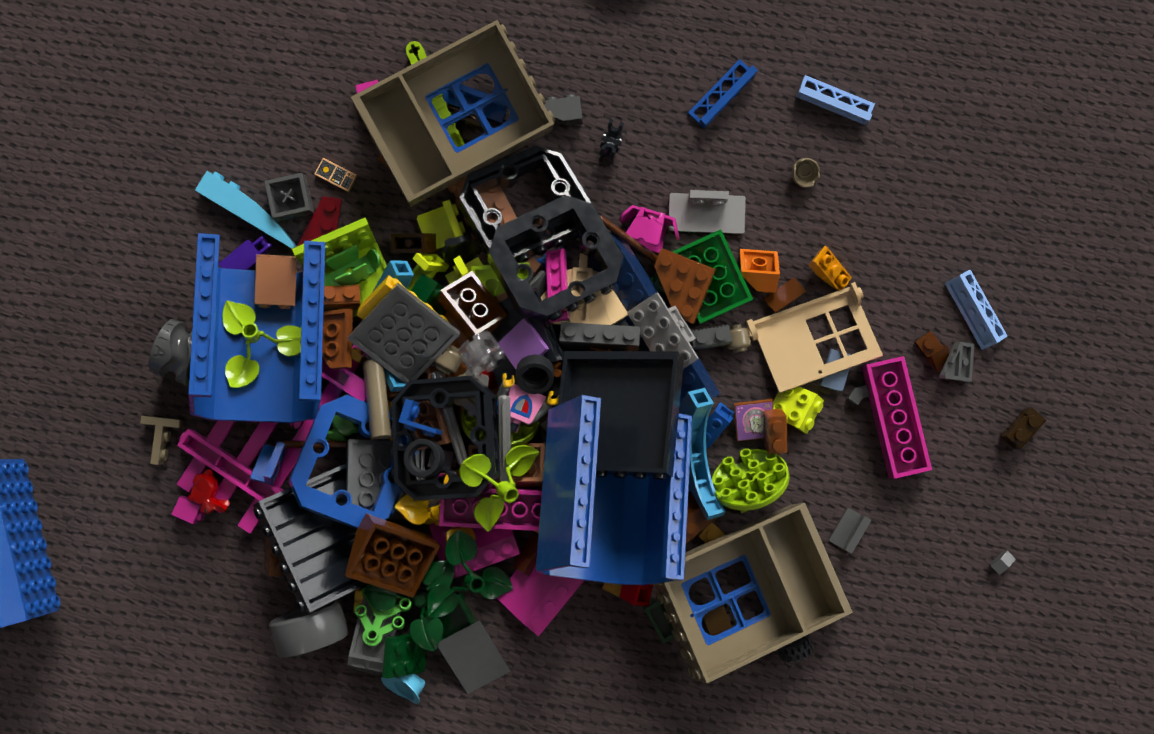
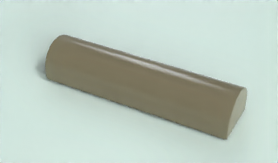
M374 359L367 360L363 363L370 437L371 440L390 439L392 435L384 367Z

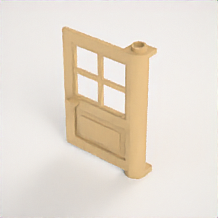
M855 282L851 283V286L767 317L755 321L750 319L746 322L751 340H758L779 393L883 356L861 306L863 292L860 287L857 288ZM848 306L856 326L837 332L829 312ZM825 314L833 334L814 340L806 320ZM858 329L867 349L847 356L839 336ZM835 338L843 358L824 364L816 344Z

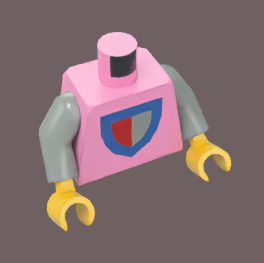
M506 373L502 375L503 383H501L498 390L497 401L498 397L502 395L510 397L512 432L517 433L520 423L530 425L537 422L548 413L553 405L558 404L559 395L556 399L551 398L553 391L548 393V399H546V396L541 394H531L521 390L518 385L514 384V375H512L510 380H506Z

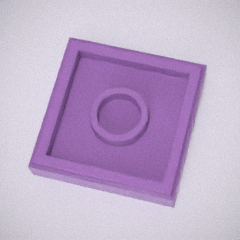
M523 318L497 343L515 369L522 358L534 354L544 355L549 350L527 318Z

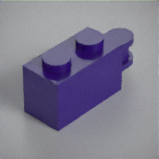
M262 235L254 242L246 240L218 264L224 269L255 270L256 254L264 255L274 245L267 241L266 235ZM261 244L263 248L259 251L257 247Z

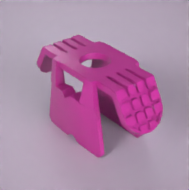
M632 205L619 217V221L623 224L636 215L626 233L652 252L659 254L661 248H663L667 225L674 227L676 240H680L676 219L664 213Z

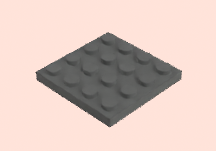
M397 283L352 331L347 339L407 384L410 380H416L459 336L460 331L401 284Z
M347 440L346 491L351 494L352 504L370 511L372 510L382 485L380 480L381 474L388 469L392 459L391 448L393 441ZM425 449L417 451L415 457L416 467L420 470H425ZM389 473L387 477L389 482L395 483L392 473ZM416 476V480H425V478ZM404 490L402 491L399 498L396 497V500L394 502L395 505L402 497L407 495V493ZM396 509L392 516L389 515V518H387L406 520Z

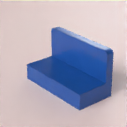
M277 442L276 447L264 444L250 476L251 480L273 486L287 453L285 443Z

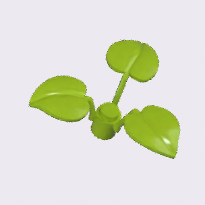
M228 300L225 302L222 315L224 327L230 334L239 335L242 333L247 347V358L237 355L230 358L226 364L225 374L231 388L247 386L257 378L260 367L257 361L250 360V344L259 341L261 336L273 343H278L277 348L279 352L285 356H295L300 353V327L283 326L277 330V339H274L263 331H259L256 324H254L256 314L250 306Z
M519 445L513 447L507 453L505 462L508 466L505 470L509 482L501 481L497 483L486 475L491 468V462L483 454H475L465 459L460 465L459 474L466 485L471 487L479 486L483 478L496 486L498 495L492 494L490 498H482L474 508L475 519L486 531L489 532L499 519L504 508V502L512 503L518 498L519 492L515 488L516 484L513 482L511 475L522 476L531 468L534 460L540 454L535 448Z

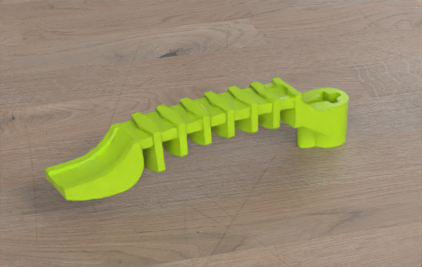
M412 41L406 46V53L411 65L419 61L413 53L414 48H417L420 60L427 57L422 45L416 41ZM443 93L432 99V104L441 119H446L452 115L447 108V103L443 99ZM456 123L448 126L447 131L457 147L465 145L459 130L456 129Z

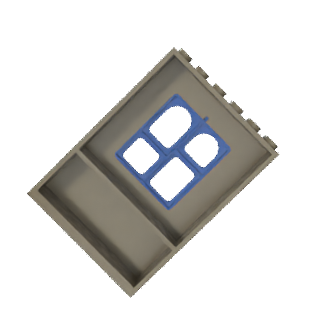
M498 20L351 97L356 110L410 207L463 180L468 174L489 166L553 130L554 115L545 108L544 104H546L543 95L537 93L533 77H528L525 71L527 69L525 62L516 55L518 51L513 41L509 42L506 36L508 32L503 24H499ZM478 74L489 75L495 84L493 92L472 105L467 104L459 89V84ZM449 90L453 93L461 109L446 119H441L432 104V99ZM493 102H502L509 108L510 116L504 124L492 128L482 109ZM470 114H475L484 129V134L461 147H457L450 137L447 127Z
M805 503L786 506L685 552L684 580L652 584L656 586L658 591L656 596L659 603L663 604L666 610L664 612L665 618L672 624L674 629L672 634L681 645L680 653L689 664L688 672L692 679L695 678V680L703 683H709L853 613ZM742 561L751 579L750 583L728 594H723L715 573ZM707 578L715 599L704 605H696L689 598V588L694 582ZM755 591L763 607V613L749 620H744L737 604V598ZM728 604L736 620V625L718 635L705 633L701 624L703 616L719 606Z

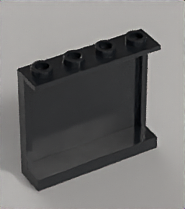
M532 288L539 302H541L542 299L537 288ZM509 298L499 303L508 316L490 335L481 340V346L486 352L488 363L492 367L495 381L499 387L503 383L502 375L504 373L507 376L506 380H510L512 375H514L516 383V369L497 343L523 318H527L548 346L549 350L542 356L549 359L552 364L563 361L564 353L549 320L543 322L518 314ZM529 368L523 373V376L526 378L541 370V368Z

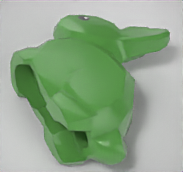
M334 415L331 423L333 429L328 431L325 440L347 441L346 437L359 433L358 426L354 422Z

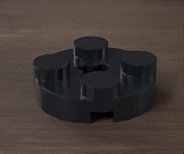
M467 233L445 240V246L442 250L445 262L448 264L449 262L453 263V266H455L456 264L453 259L458 256L462 258L465 264L474 260L473 257L480 255L481 246L478 239L474 237V234Z

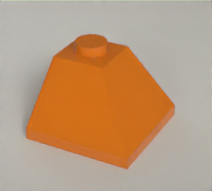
M740 249V272L756 291L776 293L780 277L778 252Z

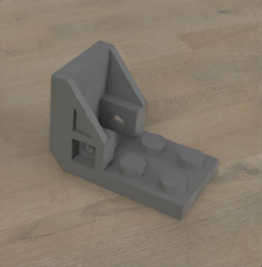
M363 598L361 605L366 607L367 617L373 625L375 616L368 601ZM360 609L359 614H363L365 610ZM401 612L384 620L381 627L392 623L393 618L400 616ZM358 618L347 665L353 670L382 675L385 637L395 636L396 630L384 635L381 643L377 646H368L363 641L362 636L365 629L360 618ZM375 633L369 635V638L376 637Z

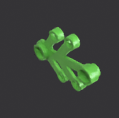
M363 588V598L368 601L375 616L373 625L367 617V609L364 605L356 606L355 614L360 618L365 629L362 636L364 643L368 646H377L381 643L384 635L396 629L400 630L405 625L404 619L401 616L394 617L392 623L381 627L383 621L402 611H409L412 605L410 599L404 598L390 610L379 611L370 604L364 593L365 588ZM404 602L409 603L407 607H402ZM359 609L365 610L363 614H358L357 612ZM397 620L402 621V624L397 626L395 625V622ZM375 633L376 637L369 638V635Z

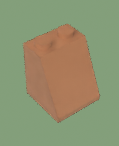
M256 254L254 304H258L260 308H270V305H278V308L290 309V306H295L297 258L295 256Z

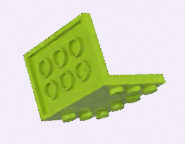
M366 218L311 240L325 242V260L354 245L358 247L359 258L367 255L371 249H375L380 257L378 270L368 275L366 280L364 279L354 284L360 285L362 303L373 292L387 267ZM304 244L292 249L302 267ZM325 264L324 274L336 271ZM349 268L346 272H350L354 268ZM353 310V318L357 316L358 310Z

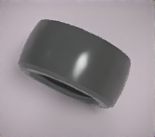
M332 601L305 615L299 609L275 618L269 624L271 641L280 658L297 656L326 647L348 635L345 615L340 603L337 601Z

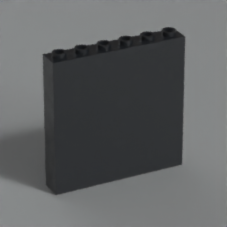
M564 351L558 405L580 395L601 398L596 477L606 478L607 475H614L616 478H626V475H631L636 479H646V476H653V479L665 480L666 477H673L684 357L678 351Z

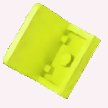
M450 200L442 202L443 207L417 217L422 233L436 234V250L444 247V242L448 238L462 236L466 232L463 223L458 222L456 217L459 215L456 204L452 205Z
M799 386L782 393L778 391L773 401V409H782L787 415V423L807 434L813 428L814 420L817 414L821 412L824 400L816 393Z

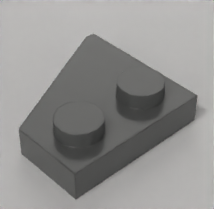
M955 342L939 378L972 382L974 344Z

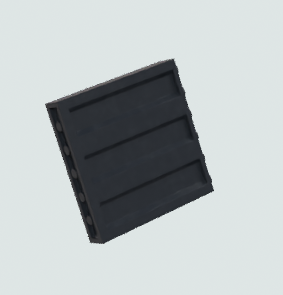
M347 463L309 479L306 486L329 495L338 490H346ZM291 487L260 500L253 505L254 515L262 523V532L266 538H269L271 551L280 562V571L283 575H286L288 588L297 599V608L304 615L368 584L345 576L357 529L300 508ZM337 495L336 503L343 506L345 498L342 495ZM384 519L394 523L393 519Z

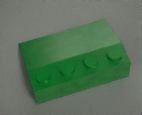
M721 229L672 251L716 269L697 316L700 325L753 300Z

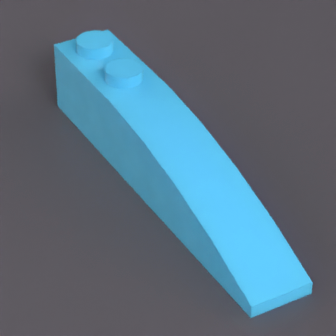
M206 171L195 191L291 249L297 247L286 231L270 214L239 190L241 188L239 185L232 181L228 184L223 181L225 177L215 171L213 174Z

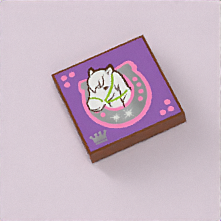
M765 399L733 403L736 440L764 439L763 411L773 409V400Z

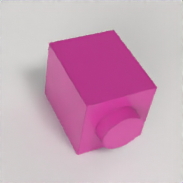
M180 496L171 515L195 524L198 521H202L205 513L200 511L201 505L189 501L186 496Z

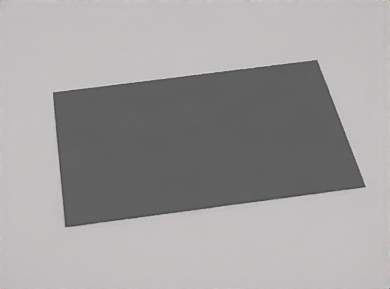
M480 620L443 639L438 644V648L467 694L510 672Z

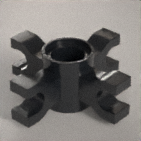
M612 119L608 123V132L604 131L599 154V161L603 162L604 157H609L610 165L614 163L615 153L619 152L623 139L622 129L624 123L620 122L619 127L615 128L613 126L614 120Z

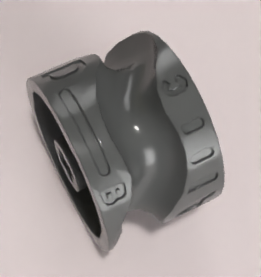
M171 319L161 328L151 349L149 370L151 373L161 377H165L169 372L175 373L176 382L189 387L192 332L188 333L185 323Z

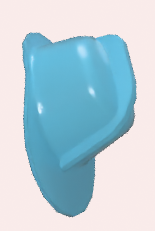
M411 674L390 679L381 677L383 684L397 695L415 704L420 702L418 696L425 686V680L418 675Z

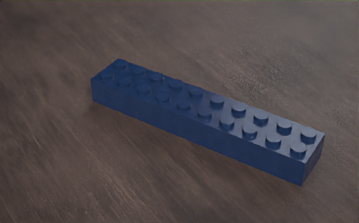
M610 232L624 256L613 291L628 312L653 294L658 293V291L655 289L629 244ZM594 255L588 256L587 263L590 268H593L594 271L602 272ZM629 316L624 318L629 326H635ZM640 335L639 347L641 351H650ZM700 359L683 369L679 409L687 393L690 391L705 388L711 399L720 394Z

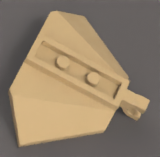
M580 253L579 267L567 270L568 286L573 281H583L600 273L594 271L593 268H587L588 256ZM547 290L541 296L542 301L547 299ZM571 291L574 296H580L578 291ZM612 291L604 296L602 294L596 296V299L589 304L585 302L580 304L578 309L569 313L568 320L551 324L561 325V322L614 325L627 317L628 314L615 292Z

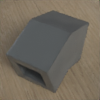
M867 385L852 389L846 399L854 405H858L863 398L870 396Z
M1003 551L990 565L1000 575L1016 559L1008 551Z

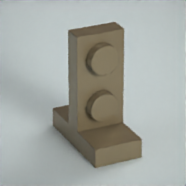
M141 416L140 424L156 425L150 464L164 465V461L168 458L166 444L170 441L171 437L169 427L184 428L185 421Z

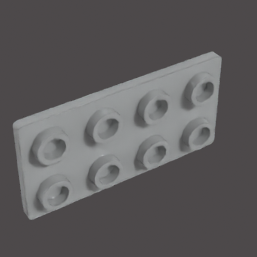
M690 190L689 194L670 193L669 216L676 219L678 232L714 233L721 229L725 234H744L746 197L729 195V191ZM668 225V230L674 231V227Z
M659 293L653 294L627 312L636 327H640V335L650 351H678L684 357L683 369L699 359L689 343L696 339L677 307L667 308Z

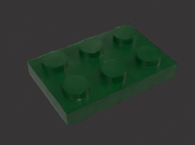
M410 633L385 637L382 678L390 679L425 672L426 649L417 645Z

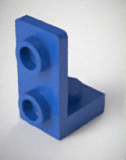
M405 399L399 419L400 423L405 424L404 428L413 431L419 428L423 430L422 434L432 437L435 434H442V430L414 422L420 411V407H418L420 402Z
M721 402L708 418L706 448H709L734 417V412Z

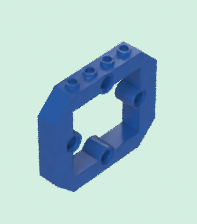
M345 395L321 405L318 408L316 418L313 420L288 481L299 507L354 529H358L366 513L381 519L389 518V515L392 516L394 514L396 497L399 498L403 491L400 486L389 482L387 478L388 474L392 473L394 458L391 459L388 469L381 474L380 480L382 485L371 511L352 504L351 494L346 490H338L329 495L306 486L316 460L323 458L329 451V443L325 438L334 415L358 424L359 433L365 438H371L370 432L365 428V424L369 422L366 402ZM407 436L403 439L404 446H407L409 443ZM320 444L323 452L320 454L314 452L313 445ZM337 495H342L345 498L343 506L336 503Z

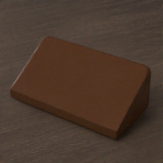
M794 277L780 286L776 293H770L763 300L772 313L775 314L807 291Z
M532 533L513 565L514 568L527 576L530 575L536 565L537 535Z

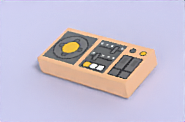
M325 158L322 159L314 174L347 192L350 191L357 178L356 174Z

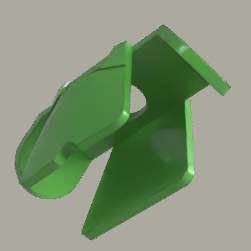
M354 245L326 259L325 264L336 271L324 274V286H351L364 279L366 280L368 275L376 272L380 266L378 252L375 249H371L367 255L359 258L358 247ZM349 268H354L352 271L346 272Z

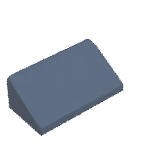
M830 349L826 364L843 358L841 351ZM849 369L821 378L820 386L842 392Z

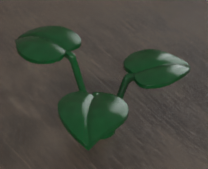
M461 530L455 531L449 537L445 547V556L452 565L462 563V566L468 572L464 579L465 586L450 589L447 584H437L432 587L427 596V614L431 618L447 615L457 607L459 596L454 593L455 591L467 592L470 589L475 593L480 592L487 599H494L513 590L509 577L498 567L490 566L485 568L482 572V578L469 569L465 561H470L475 557L477 544L470 535Z
M448 560L432 561L422 580L425 585H428L426 592H418L413 598L371 584L365 587L364 593L370 604L379 611H388L396 604V598L413 600L414 604L422 608L420 614L421 619L414 620L410 625V635L421 648L436 651L443 635V624L438 617L431 618L426 616L424 618L427 596L430 589L437 584L451 586L454 577V565L450 564Z

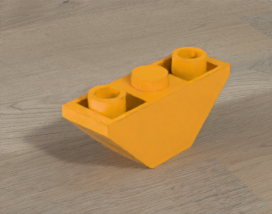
M826 246L819 250L808 265L817 276L837 291L844 289L852 278Z

